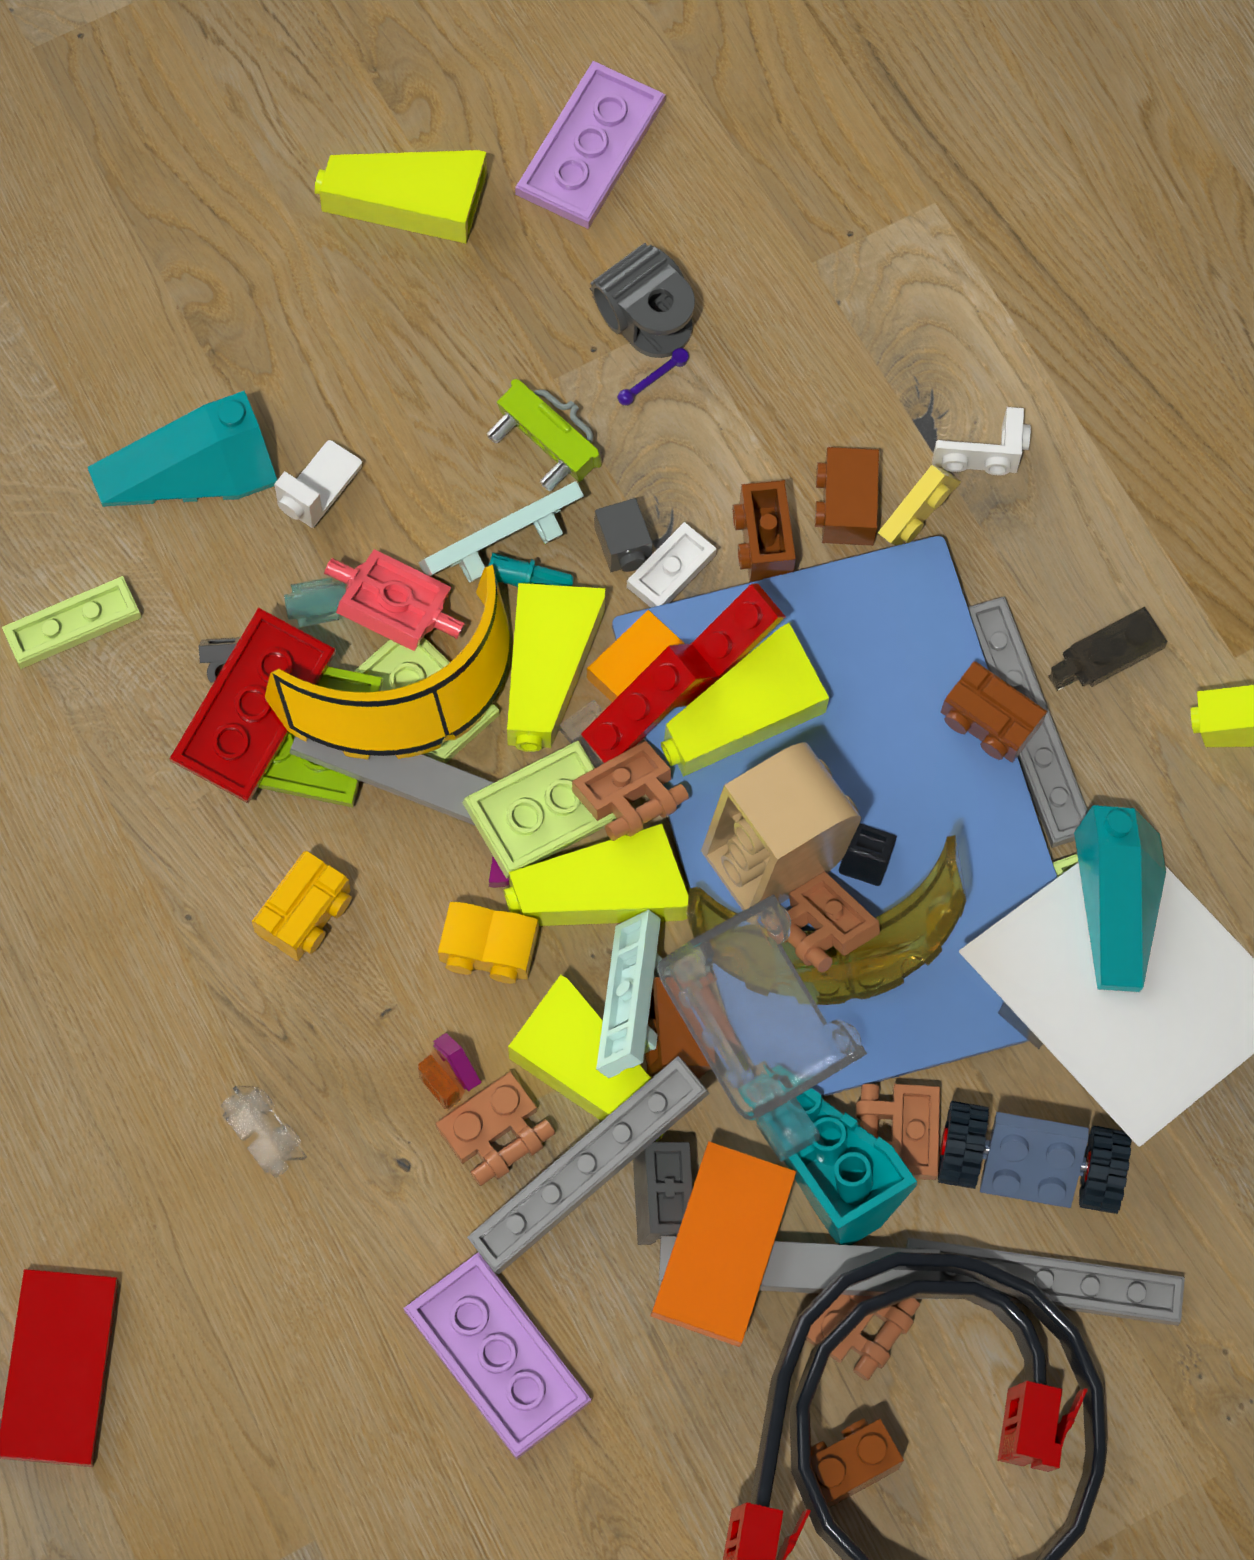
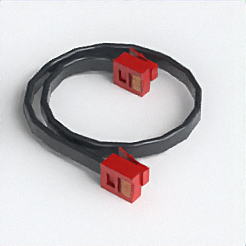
M895 1252L837 1276L803 1310L791 1325L770 1382L750 1503L746 1502L731 1510L723 1560H786L787 1556L793 1551L808 1516L816 1533L842 1560H871L834 1522L812 1469L810 1406L829 1355L866 1316L910 1298L965 1299L992 1311L1012 1332L1024 1359L1025 1382L1008 1389L997 1461L1018 1466L1031 1464L1032 1469L1045 1472L1059 1469L1066 1434L1074 1424V1420L1083 1402L1085 1457L1082 1476L1063 1530L1036 1559L1061 1560L1085 1532L1105 1473L1107 1458L1104 1386L1079 1329L1035 1284L985 1261L960 1254ZM891 1270L947 1271L964 1275L1019 1299L1060 1341L1081 1390L1078 1391L1069 1412L1063 1415L1060 1423H1058L1063 1389L1047 1385L1046 1354L1031 1320L1006 1295L977 1282L914 1280L853 1306L811 1350L790 1406L791 1473L807 1510L802 1512L792 1534L784 1539L783 1545L780 1546L776 1557L784 1511L770 1508L769 1506L791 1377L811 1325L847 1288Z

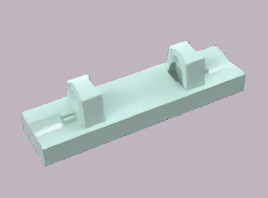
M577 481L436 552L420 561L419 565L424 574L431 576L449 566L453 567L459 564L468 582H473L481 578L485 568L478 551L532 523L544 544L560 537L563 532L554 514L560 512L561 508L584 497Z
M646 910L615 926L596 1070L607 1078L620 1074L624 1069L643 1063L644 1054L655 1050L657 1046L658 1035L648 1025L653 979L655 977H665L666 962L657 954L661 919L650 910Z

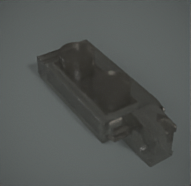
M1143 607L1071 645L1062 654L1065 660L1051 667V673L1048 675V678L1057 691L1079 680L1083 687L1089 684L1093 687L1163 650L1168 641L1147 609Z

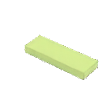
M121 576L7 624L2 629L20 669L136 621L141 618V615L124 577Z

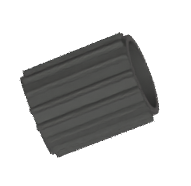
M644 243L590 283L592 286L590 288L593 294L592 297L607 325L616 334L621 333L640 353L649 357L665 358L672 356L675 349H683L689 342L692 334V315L695 305L694 293L676 263L660 249L651 244L647 245Z

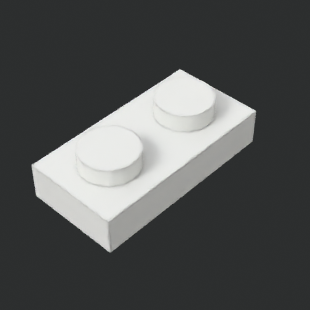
M684 522L627 580L626 587L651 608L668 604L716 556L717 548Z

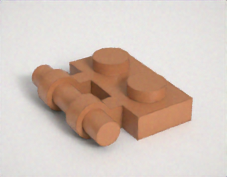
M646 740L572 781V792L597 821L611 813L615 815L617 819L605 825L606 833L612 841L625 834L630 837L643 830V824L659 815L663 818L667 817L677 810V805L689 799L688 792L682 784L670 790L663 786V784L671 780V769ZM646 794L650 801L636 809L630 805L632 801Z
M825 871L789 893L790 905L793 908L783 912L777 906H773L765 914V920L772 926V933L780 941L789 942L796 949V956L805 965H813L819 972H825L831 967L833 960L825 951L832 946L845 956L880 934L879 921ZM808 923L816 929L810 935H807L801 929Z
M511 1072L435 1123L436 1129L462 1164L476 1154L482 1159L483 1163L470 1171L479 1186H482L493 1177L497 1180L510 1172L508 1169L510 1165L527 1153L531 1156L543 1148V1142L555 1135L554 1129L546 1119L532 1129L525 1123L526 1119L537 1112V1107ZM511 1130L517 1139L499 1152L494 1150L490 1144Z
M894 1084L891 1102L879 1101V1085H861V1101L856 1103V1118L860 1119V1127L878 1139V1120H892L891 1142H886L892 1145L915 1179H937L940 1087Z
M840 1295L811 1325L806 1340L816 1346L853 1306L875 1296ZM910 1298L898 1303L896 1307L890 1306L866 1316L829 1356L841 1364L850 1349L862 1356L853 1371L859 1377L868 1381L877 1367L882 1369L890 1358L888 1351L901 1333L906 1334L914 1323L911 1318L919 1308L920 1303L916 1299ZM875 1315L884 1321L885 1324L874 1340L869 1341L861 1336V1333Z

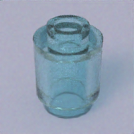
M332 577L291 584L292 593L284 595L288 620L297 619L298 627L339 620L341 615L337 614L336 611L346 590L343 582L339 580L332 581Z

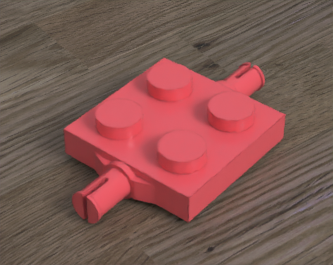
M375 549L366 562L355 569L335 560L333 557L325 568V575L347 584L346 592L339 602L337 614L413 651L416 650L424 635L434 628L458 639L465 626V622H461L442 612L443 605L451 590L450 586Z

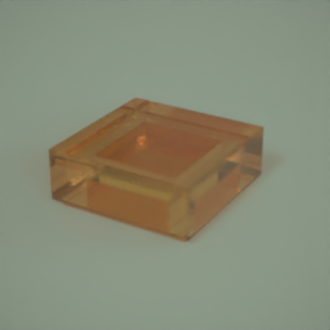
M429 1055L418 1064L419 1079L444 1109L449 1110L461 1101L459 1088L432 1055Z

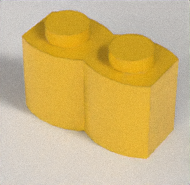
M450 902L438 949L439 961L446 963L445 968L458 974L469 975L472 974V970H484L490 973L489 977L502 983L513 984L516 983V979H528L539 932L538 919L512 912L494 911L468 903Z

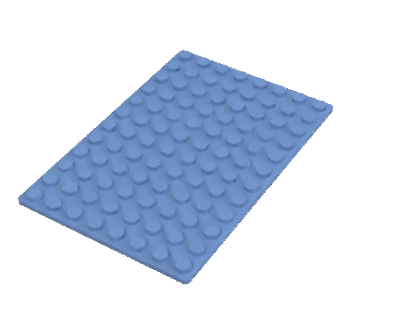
M933 536L615 617L612 622L615 640L649 610L685 644H690L750 584L758 583L786 617L757 646L781 626L790 623L829 696L826 713L684 777L677 764L670 766L663 753L661 742L665 741L666 724L687 706L673 708L645 736L648 744L671 769V780L663 784V786L670 790L682 784L689 795V799L677 805V810L668 815L690 892L692 889L705 903L728 919L749 929L772 935V941L745 933L719 919L696 900L698 918L709 954L736 973L757 983L778 989V994L756 988L732 976L711 960L747 1083L775 1066L781 1065L821 1094V1097L858 1088L863 1084H873L1028 1042L1029 1040L998 1014L1004 1001L959 953V950L1054 881L1057 875L1018 757L1013 763L1004 757L1002 760L991 757L982 749L980 745L982 741L969 732L964 735L957 733L946 724L944 720L945 715L940 713L945 698L974 661L988 670L945 539L941 536ZM798 743H808L817 757L828 766L835 782L843 793L850 797L856 805L861 816L860 824L897 836L881 885L875 886L840 874L839 867L841 861L827 873L879 921V926L908 910L927 893L943 871L953 849L955 837L957 838L966 898L959 920L952 933L937 953L919 969L890 986L862 995L856 992V990L880 984L907 971L926 957L952 926L964 897L957 851L955 848L951 863L943 879L919 908L897 924L881 931L879 935L849 953L855 991L850 992L845 956L834 946L825 951L833 960L831 967L827 971L819 972L813 965H805L796 956V949L789 942L780 941L772 933V926L765 920V914L752 923L701 852L724 785L780 751ZM790 899L777 906L783 912L793 908L790 905ZM809 923L801 928L807 935L816 931ZM850 992L842 999L818 1000L817 994Z

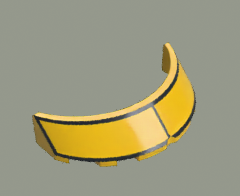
M493 565L484 568L476 590L477 596L485 607L480 623L471 640L448 665L423 680L385 691L350 692L314 685L280 669L271 672L265 698L287 731L305 742L309 738L327 747L341 750L345 756L368 759L369 755H395L398 759L409 758L439 749L445 741L456 740L468 732L481 720L498 692H500L510 659L511 637L509 621Z

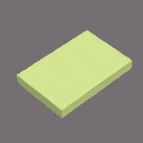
M424 637L415 651L389 640L354 672L382 677L383 685L381 691L423 680L438 672L450 662ZM492 703L481 720L468 732L456 740L445 741L439 749L422 755L446 764L500 715L499 709Z
M579 741L464 798L462 803L506 879L509 877V872L536 864L605 828V825L617 819L611 813L597 821L572 792V781L595 769Z

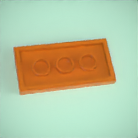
M708 1141L650 1316L740 1347L796 1171Z

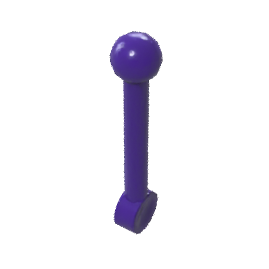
M682 348L675 349L669 361L631 389L621 390L617 396L619 403L623 406L630 405L634 401V396L673 367L685 366L689 357L688 352Z

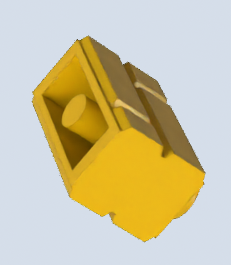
M304 850L252 920L254 932L296 961H299L305 952L309 954L314 953L325 937L326 932L322 929L331 916L338 919L351 902L352 896L348 894L351 891L349 879L330 865H326L310 852Z

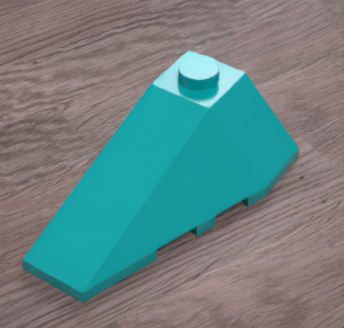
M245 390L205 404L87 467L102 507L154 504L157 500L183 499V502H198V498L223 497V500H235L274 487L277 481L259 424Z
M1093 805L1075 830L1074 836L1097 989L1141 992L1144 987L1166 877L1161 837L1135 808Z
M781 1065L775 1066L740 1087L742 1094L788 1169L796 1171L794 1179L837 1245H853L881 1228L918 1185L917 1180L892 1145L881 1137L877 1139L860 1127L858 1121L846 1112L842 1114L822 1099L821 1094Z

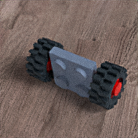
M951 1101L941 1143L938 1183L975 1189L978 1176L980 1175L981 1161L985 1159L980 1182L981 1193L1071 1208L1078 1178L1081 1176V1187L1079 1190L1080 1208L1118 1214L1121 1200L1123 1201L1124 1187H1126L1127 1183L1126 1177L1129 1171L1130 1146L1132 1142L1131 1138L1123 1130L1093 1125L1088 1136L1089 1128L996 1112L991 1138L987 1140L989 1107Z

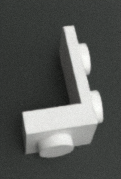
M1007 407L1002 424L1001 445L938 440L935 444L932 465L942 467L950 472L973 469L985 470V472L991 475H1005L1009 472L1017 473L1022 450H1028L1030 444L1031 426L1023 424L1024 408Z
M328 440L297 479L284 471L274 485L279 508L289 517L295 520L299 519L311 528H314L362 468L361 459L335 442Z

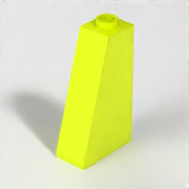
M465 150L330 155L326 170L320 169L317 174L315 194L320 195L322 212L466 244L487 175L486 152Z
M518 583L507 722V744L509 746H515L517 749L525 752H536L542 748H552L604 616L605 588Z
M790 623L776 630L666 724L665 741L661 742V747L670 766L677 764L683 777L826 713L829 696Z
M1254 685L1197 691L1198 707H1191L1190 709L1193 733H1201L1205 747H1254Z
M662 824L643 829L631 837L624 835L615 841L608 840L509 872V888L503 889L509 911L538 919L539 926L622 923L646 910H650L661 919L660 922L683 921L690 918L692 905Z
M563 975L558 977L508 1046L509 1059L600 1121H603L651 1080V1077L640 1064L624 1069L620 1074L611 1078H607L596 1070L603 1020ZM663 1133V1134H662L658 1139H656L655 1141L658 1142V1141L662 1138V1136H663L665 1133Z

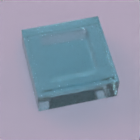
M796 1097L756 1119L758 1129L780 1162L820 1139L819 1131Z

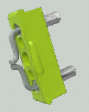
M519 379L511 381L512 387L497 401L499 410L504 416L487 432V436L492 442L498 443L514 426L520 429L557 462L540 480L541 485L548 491H551L568 473L580 483L594 467L600 468L602 466L599 451L591 444L593 440L592 431L576 416V412L579 410L577 405L572 401L562 404L546 390L540 389L533 392ZM538 396H544L560 410L571 409V420L586 433L587 439Z

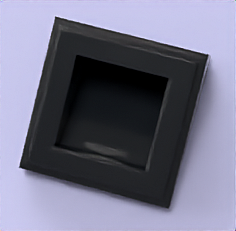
M859 823L846 854L841 860L839 873L875 886L881 885L897 836Z

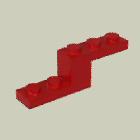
M758 583L750 584L692 643L669 645L581 735L604 763L635 747L673 708L688 706L739 663L786 616Z

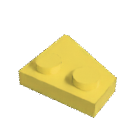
M931 465L878 533L888 542L897 546L902 545L904 541L910 543L923 528V522L959 486L961 481L950 472Z

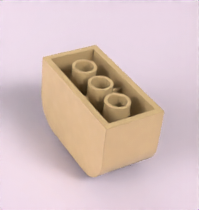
M802 742L780 751L724 785L701 852L752 923L766 914L771 907L778 906L789 899V893L824 871L826 873L830 872L846 854L861 821V816L851 798L843 793L833 779L828 766L817 757L808 743Z

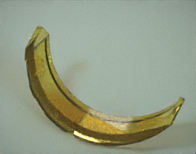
M956 835L947 837L934 868L910 896L892 909L874 917L879 921V935L845 956L834 946L825 951L833 960L831 967L825 972H819L813 965H805L796 956V949L789 942L780 941L772 933V926L750 920L729 910L710 897L699 886L689 889L687 919L698 953L711 966L715 963L732 976L745 982L747 989L767 997L769 992L793 996L797 998L799 1004H842L853 998L868 999L892 990L903 984L904 978L926 963L928 966L942 952V945L952 933L959 917H962L966 903V891ZM804 931V932H805L807 935H810V934H812V933L815 932V931Z

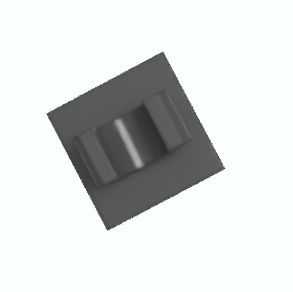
M241 637L200 641L198 646L200 663H210L207 668V677L210 683L215 682L217 678L216 668L226 663Z

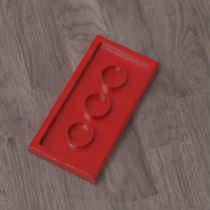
M258 607L170 756V761L238 799L249 803L289 735V732L265 698L270 673L280 669L298 679L318 685L335 656L336 649Z
M24 1269L0 1426V1459L93 1467L118 1289L117 1277Z

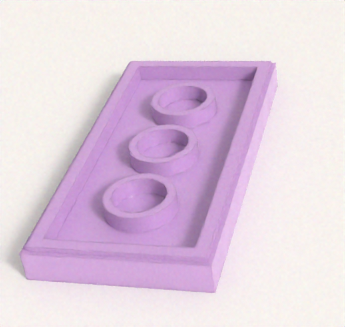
M592 61L516 185L515 195L589 229L664 105L665 94Z
M479 1252L403 1308L406 1315L516 1460L591 1403V1398Z

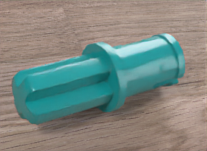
M493 552L489 565L494 567L498 582L518 587V583L573 586L574 577L571 574L537 566L533 559L529 563Z

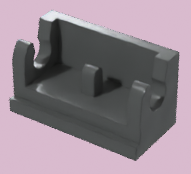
M653 1142L633 1159L638 1245H651L656 1240L661 1239V1236H677L692 1191L690 1143Z

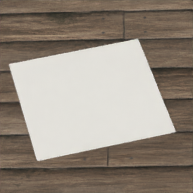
M1079 862L959 950V953L1139 1147L1254 1054V958L1167 867L1144 987L1141 992L1097 989Z

